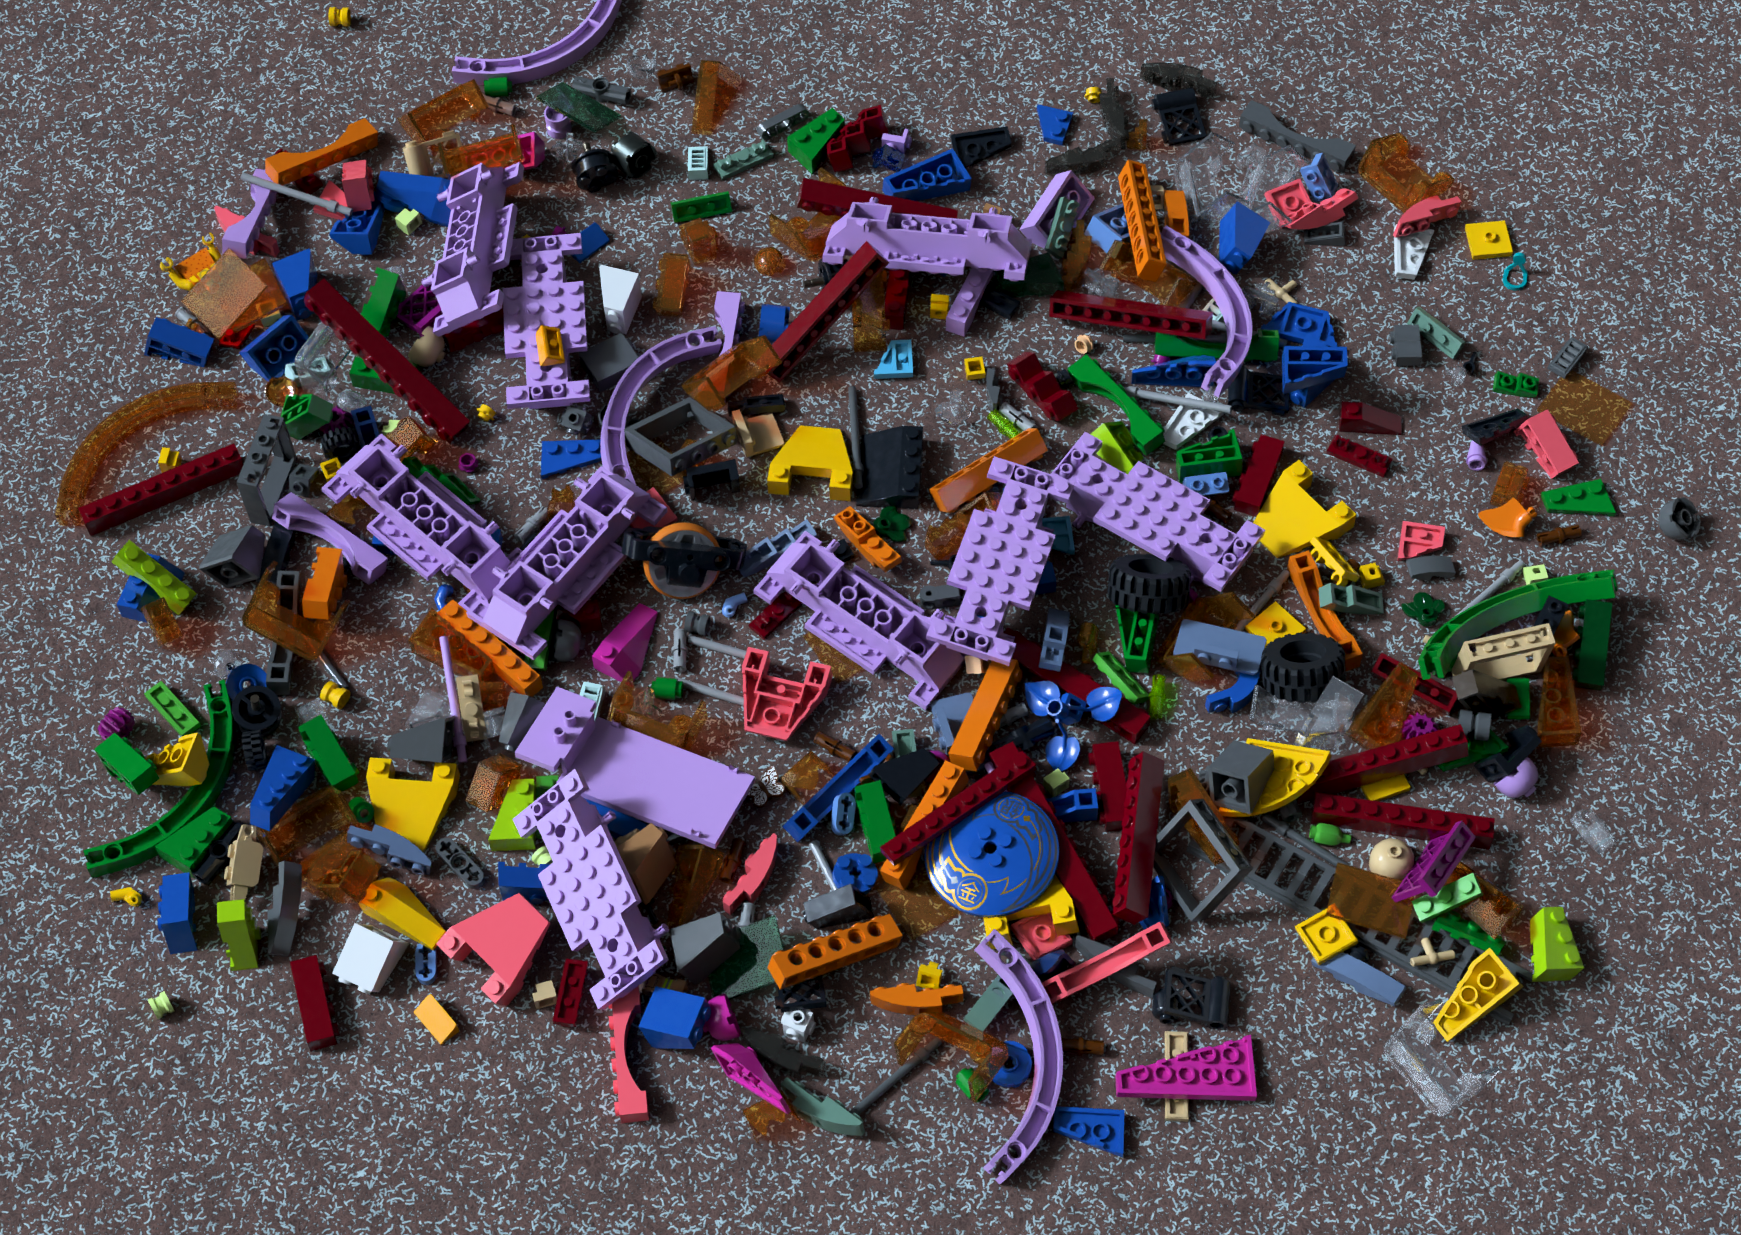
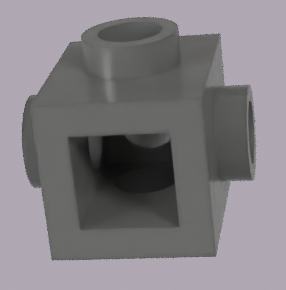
M575 405L574 408L568 406L567 410L563 411L561 425L567 429V433L576 436L579 433L587 434L591 428L593 418L591 414L586 412L587 408Z

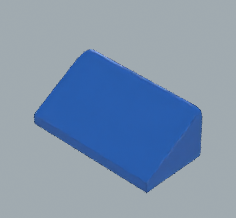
M594 222L580 232L582 237V254H573L571 256L581 263L610 242V239L600 226Z

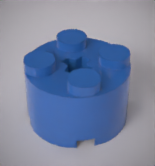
M762 304L758 344L772 345L788 328L790 307Z

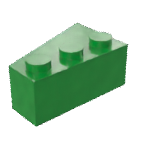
M831 108L787 137L788 152L813 175L817 166L826 158L827 142L832 138L836 139L840 135V130L845 127V119Z
M377 267L375 273L378 274L375 286L370 285L369 291L372 292L368 304L364 303L361 315L380 334L387 337L390 332V324L398 315V306L406 297V290L398 274Z
M297 394L294 396L286 395L281 417L285 419L290 437L300 440L323 425L328 424L333 417L332 409L334 404L313 394H302L301 396Z
M322 715L298 727L305 748L312 759H315L317 767L335 795L359 783L357 778L359 771L353 762L350 764L347 759L349 758L347 751L343 746L340 747L336 734L333 730H330Z
M881 780L855 786L856 809L873 863L886 861L887 858L881 853L880 847L895 837L894 830L896 829L893 816L890 817L889 814L890 806L887 797L885 798Z

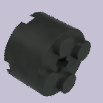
M632 131L628 132L611 146L612 163L631 178L637 179L645 175L652 168L650 165L652 159H656L655 147Z

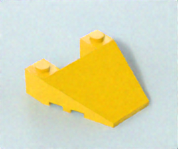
M800 425L770 463L767 478L768 494L789 496L793 474L831 478L829 485L830 500L851 501L853 471L841 429Z
M1300 460L1283 471L1253 522L1265 529V534L1260 542L1276 558L1302 551L1303 548L1312 546L1310 541L1314 536L1325 540L1338 539L1352 529L1355 524L1356 513L1343 501L1326 512L1305 492L1311 486L1313 472Z
M370 757L366 779L371 804L374 808L375 824L398 833L412 842L422 852H425L442 817L444 818L450 803L457 795L460 779L457 764L435 762L431 782L394 779L395 768L392 759Z
M1055 874L1047 890L1039 899L1025 909L1001 917H983L986 937L996 929L1013 945L1009 921L1052 913L1057 936L1080 932L1073 900ZM988 941L990 948L996 949L994 945L990 941Z

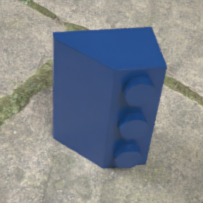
M284 315L241 350L239 354L251 369L270 384H273L285 373L286 364L299 362L316 345L293 315Z
M148 554L182 581L185 575L184 571L161 556ZM131 575L117 602V607L122 617L162 626L169 610L162 603L158 593L150 585Z

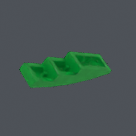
M416 456L406 457L401 462L417 479L427 471L465 504L471 505L480 502V499L453 472L443 474L434 464L424 465Z

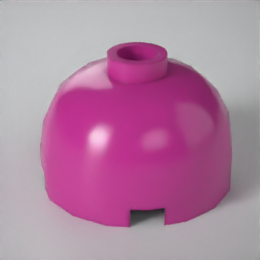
M724 993L709 1000L711 1016L705 1022L704 1032L709 1031L713 1038L721 1041L739 1037L741 1034L735 1013H733L730 1007L732 1005L727 995Z

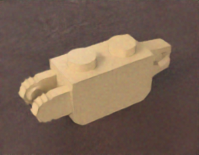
M241 825L237 840L233 841V844H230L228 848L230 865L225 869L224 879L227 880L226 886H231V901L247 898L248 889L257 885L259 881L263 846L256 842V826Z

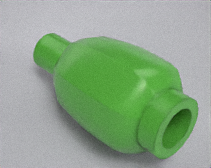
M1319 823L1316 826L1311 825L1309 838L1318 844L1335 846L1341 842L1349 844L1351 841V835L1343 834L1341 829L1334 825Z

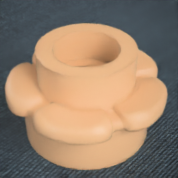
M1079 335L1075 341V348L1081 354L1090 353L1094 347L1093 340L1087 335Z

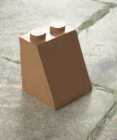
M652 823L617 847L639 897L645 905L651 901L677 864L673 856L675 851L666 841L668 839L666 832L662 828L658 829Z

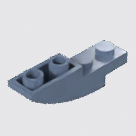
M1054 608L1048 609L1039 668L1060 672L1070 612Z
M374 824L372 832L350 825L347 832V843L356 848L364 847L370 849L376 854H387V863L394 868H405L417 875H430L432 862L408 839Z

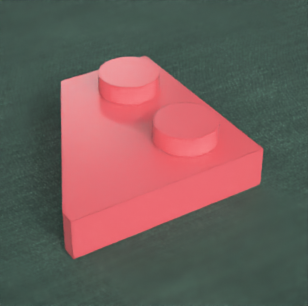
M329 180L319 198L328 201L334 200L339 202L340 205L347 207L344 192ZM315 205L313 208L314 213L341 221L345 218V214L327 211V208Z
M1403 521L1397 561L1441 550L1445 527Z

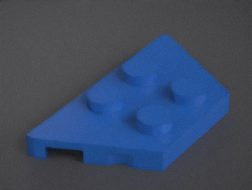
M1288 302L1280 312L1272 316L1270 322L1261 326V330H1278L1279 338L1303 344L1306 334L1309 333L1328 347L1338 346L1334 339V330L1330 324L1328 311Z

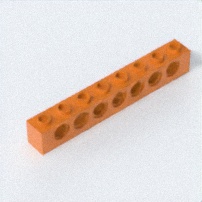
M1128 159L1118 176L1137 275L1143 280L1156 282L1167 263L1146 164Z

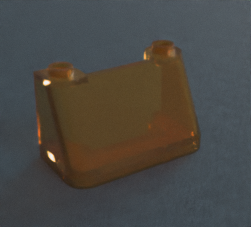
M1398 132L1372 140L1359 163L1358 172L1364 180L1405 213L1413 205L1424 199L1442 195L1449 190L1455 179L1445 171L1437 173L1434 178L1430 177L1407 157L1410 143L1405 136Z

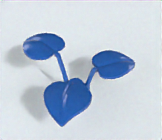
M1051 681L1025 683V696L1031 711L1040 717L1048 715L1056 719L1055 722L1063 733V737H1053L1047 743L1045 749L1047 761L1054 771L1059 769L1063 772L1072 767L1078 760L1081 751L1079 740L1075 737L1067 738L1068 734L1061 722L1067 718L1069 710L1091 711V715L1095 720L1100 722L1109 721L1117 714L1123 697L1120 690L1113 687L1094 689L1086 698L1087 704L1090 706L1086 708L1064 704L1060 701V689Z

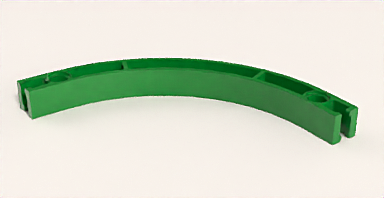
M1615 570L1573 574L1535 582L1498 594L1466 609L1446 622L1426 643L1418 659L1422 679H1430L1432 671L1437 672L1438 678H1444L1452 660L1460 652L1465 641L1474 640L1485 632L1510 620L1542 610L1548 596L1567 604L1584 602L1586 599L1601 600L1615 598L1616 591H1618Z
M225 680L219 681L222 696L212 698L214 697L212 684L203 685L210 716V739L206 753L209 767L205 780L202 784L191 786L182 799L168 813L145 829L126 838L83 850L84 856L88 861L86 863L87 870L92 878L121 871L158 855L155 849L157 844L213 807L229 777L236 747V726L233 720L231 698L228 695Z

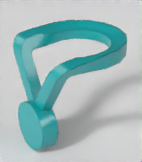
M1515 253L1513 263L1504 269L1503 284L1510 290H1522L1527 284L1528 272L1523 265L1526 262V255L1524 253ZM1519 265L1523 272V282L1520 285H1512L1507 281V276L1511 269Z

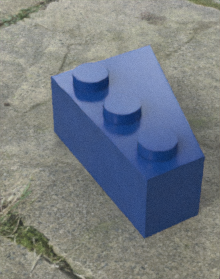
M156 317L147 336L144 355L150 356L152 353L162 355L161 358L165 360L172 357L180 359V363L204 367L212 350L214 338L205 333L195 332L186 326L174 324L168 319Z
M1284 346L1282 354L1283 394L1344 377L1348 366L1347 347Z
M498 862V882L502 900L521 893L531 904H541L543 901H549L538 874L551 864H540L539 868L526 867V863H519L518 867L505 866V862Z
M190 872L163 876L162 885L159 886V895L162 901L158 902L159 914L161 915V918L157 919L158 929L164 933L170 954L197 951V943L193 932H196V924H193V913L195 912L194 885Z

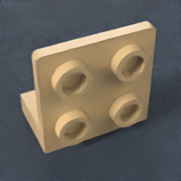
M740 409L732 411L733 425L736 426V434L746 458L784 446V440L773 413H766L747 419L746 416L742 417Z

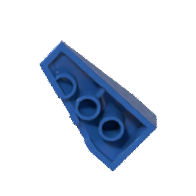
M375 192L372 210L353 212L351 216L345 215L342 221L337 220L330 231V238L352 254L369 255L373 253L376 247L385 208L384 204L376 199Z

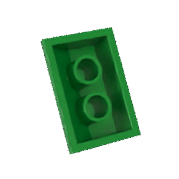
M359 355L355 357L349 372L353 387L395 394L393 388L388 383L381 381L378 374L373 369L368 368ZM409 361L419 372L421 371L422 367L419 364Z

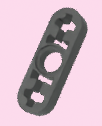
M797 104L762 122L757 127V133L762 139L767 140L785 131V129L787 130L806 120L809 116V111L803 104Z
M440 839L436 844V852L439 858L468 888L479 889L485 882L483 871L452 839ZM443 846L450 847L453 854L451 857L446 850L443 851ZM459 859L466 861V865L463 868H456L454 863ZM470 870L473 876H478V881L471 880L467 872Z

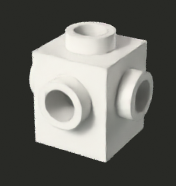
M810 1009L784 1012L781 1019L784 1035L792 1040H799L804 1043L808 1035H812L816 1026Z

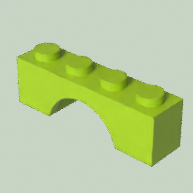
M130 540L112 560V563L127 575L135 576L150 585L158 593L162 603L177 615L181 614L197 594Z

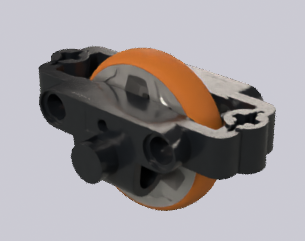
M681 522L664 528L651 526L644 527L643 529L628 528L624 533L621 553L635 560H643L645 575L658 592L671 598L688 599L698 596L709 589L717 579L720 571L727 569L740 570L744 566L747 544L734 538L718 537L699 525ZM648 536H653L650 541L646 540Z

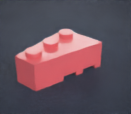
M366 160L343 163L342 178L344 179H342L347 207L352 208L353 212L372 210V201H375L372 167L367 166Z
M1548 409L1527 419L1514 431L1516 436L1521 435L1527 442L1525 447L1528 450L1532 449L1539 457L1536 459L1551 479L1571 470L1579 463L1575 451L1571 450L1565 434L1560 431L1555 417L1550 414Z

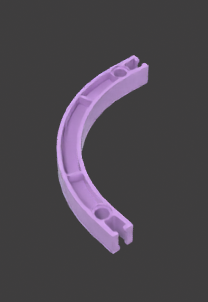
M597 0L590 14L573 32L557 43L534 53L503 59H479L456 56V66L452 68L454 83L484 85V80H489V78L508 77V81H512V84H518L554 74L584 57L604 38L618 14L622 0Z
M1165 226L1162 233H1160L1165 258L1183 268L1204 286L1213 297L1224 318L1227 332L1226 350L1208 370L1201 388L1208 391L1210 388L1209 384L1213 381L1216 382L1217 387L1214 396L1219 398L1237 377L1250 347L1252 318L1248 302L1234 277L1213 255L1189 238Z
M716 326L690 331L664 340L647 350L625 371L612 393L602 423L601 458L605 469L613 474L620 475L636 485L626 455L624 432L626 417L632 401L647 382L665 369L686 360L718 353L722 345L721 339H717L714 342H705L706 340H714L715 335L718 334Z
M994 929L974 950L1005 981L1016 997L1028 1023L1034 1051V1079L1027 1109L1010 1139L983 1167L990 1174L998 1159H1001L1008 1166L1005 1172L1001 1171L995 1179L1000 1185L1036 1147L1050 1123L1061 1089L1063 1050L1057 1017L1040 979L1020 953ZM988 941L998 950L997 953L986 945ZM1002 955L1009 959V964L1001 960ZM1009 1149L1016 1150L1018 1158L1011 1157Z

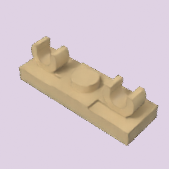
M478 674L456 677L466 741L487 739Z

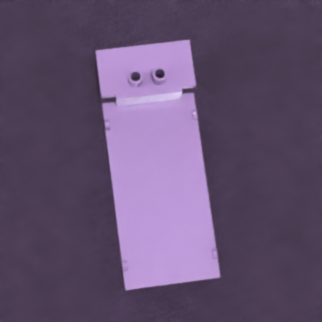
M556 687L516 749L515 757L555 772L561 763L563 773L556 784L574 769H579L589 787L588 790L581 794L583 798L716 849L752 788L755 776L739 771V767L734 768L731 764L729 766L723 765L621 726V722L617 723L613 719L608 721L597 717L594 720L593 711L596 708V701Z

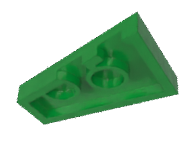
M1601 479L1541 492V498L1548 513H1587V515L1594 516L1596 514H1606L1615 517L1616 514Z

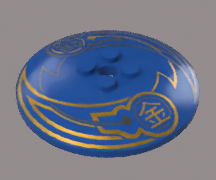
M1004 791L925 846V865L932 886L949 905L973 916L1001 917L1025 909L1039 899L1047 890L1057 871L1060 855L1059 842L1051 820L1038 805L1021 795ZM988 845H995L997 847L996 851L992 854L986 853L985 848Z

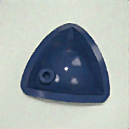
M1061 949L1033 961L1030 966L1040 980H1047L1067 970L1068 964L1074 967L1076 963Z

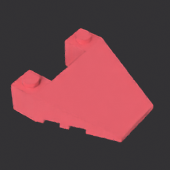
M748 647L742 664L745 732L788 741L827 696L833 677L832 668L829 665L810 661L804 684L767 675L771 662L769 651Z
M518 893L451 926L436 944L450 959L461 962L474 950L495 971L481 987V990L495 1004L507 1006L522 989L525 975L528 969H531L532 959L536 950H539L550 922L521 893Z

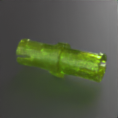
M997 409L988 414L987 419L998 428L1002 435L1012 439L1021 433L1012 425L1013 422L1010 419L1004 418Z
M1157 674V679L1156 675L1152 676V689L1148 697L1150 699L1149 715L1151 719H1157V716L1159 719L1162 718L1163 702L1166 700V695H1164L1166 677L1164 675Z

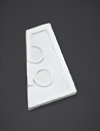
M1428 229L1407 236L1394 237L1395 277L1415 279L1434 230Z
M1187 393L1185 398L1202 400L1190 393ZM1179 405L1164 428L1165 442L1163 444L1177 450L1224 415V413Z

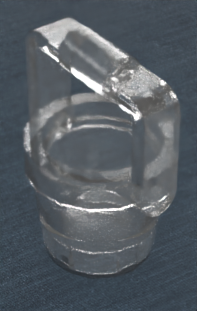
M504 706L483 712L487 732H482L487 750L491 755L497 753L503 755L510 752L504 749L506 745L491 750L488 738L498 736L501 733L506 711Z
M1582 809L1574 813V816L1570 819V822L1580 833V838L1599 855H1602L1617 843V840L1607 827V823L1602 818L1599 819L1592 809ZM1586 817L1592 822L1588 828L1581 822Z

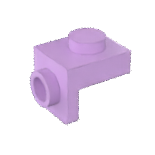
M904 129L903 136L883 133L881 139L882 151L890 154L904 155L906 148H910L912 137L909 136V129Z

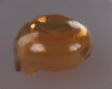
M765 247L754 257V267L760 274L772 276L776 272L782 273L785 269V258L777 248Z
M285 376L273 377L265 385L264 393L266 399L273 405L283 407L286 395H298L299 389L296 382Z

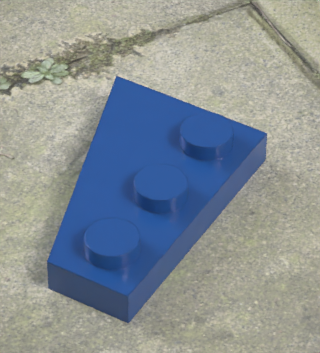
M601 439L542 441L541 479L549 478V475L556 473H565L567 470L575 467L581 468L602 461Z
M1056 1106L1053 1132L1123 1158L1125 1110Z

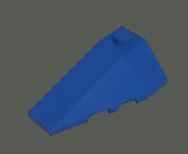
M388 171L380 172L376 189L395 201L400 200L408 205V209H414L424 215V219L429 222L448 227L451 210L446 206L447 199L439 202L437 194L448 189L450 180L441 177Z
M1207 355L1190 356L1132 370L1131 384L1201 387L1206 373L1216 363L1215 356ZM1214 381L1209 384L1211 388H1213Z

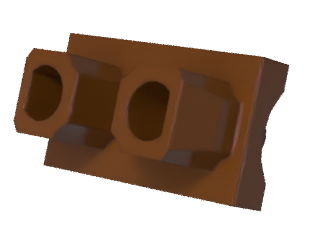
M681 63L676 65L675 68L669 70L662 69L657 73L661 92L674 88L681 90L684 85L694 82L689 63Z

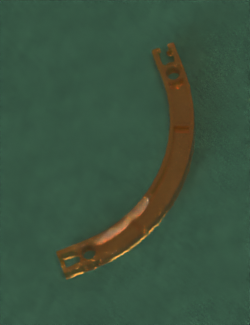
M199 382L164 388L124 405L103 420L84 439L67 466L62 478L55 512L59 525H68V521H65L68 511H72L69 512L68 517H71L74 525H81L82 516L78 508L84 506L88 488L96 471L106 457L127 437L155 421L179 413L196 410H237L235 398H238L239 391L236 383Z

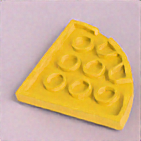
M1247 738V744L1273 750L1274 771L1251 814L1220 807V815L1227 817L1255 816L1276 810L1292 802L1306 792L1322 775L1332 757L1330 751Z

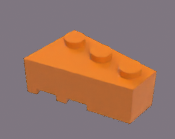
M317 547V563H312L311 569L315 570L312 579L308 578L302 598L304 618L329 620L332 612L336 610L337 600L341 599L342 589L347 586V575H344L342 549Z

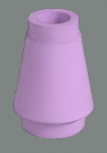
M1474 441L1470 444L1466 463L1471 470H1482L1487 464L1484 446H1479Z

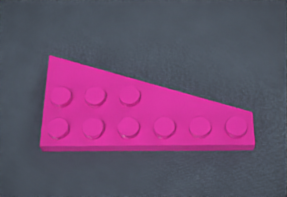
M1251 1035L1244 1036L1243 1039L1236 1041L1229 1040L1215 1047L1207 1046L1182 1053L1168 1060H1165V1058L1157 1060L1156 1063L1150 1065H1139L1117 1071L1115 1075L1117 1097L1255 1101L1257 1091Z

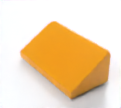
M541 325L536 332L540 366L564 363L565 358L560 328Z
M431 994L414 1011V1014L440 1045L459 1032L457 1024Z

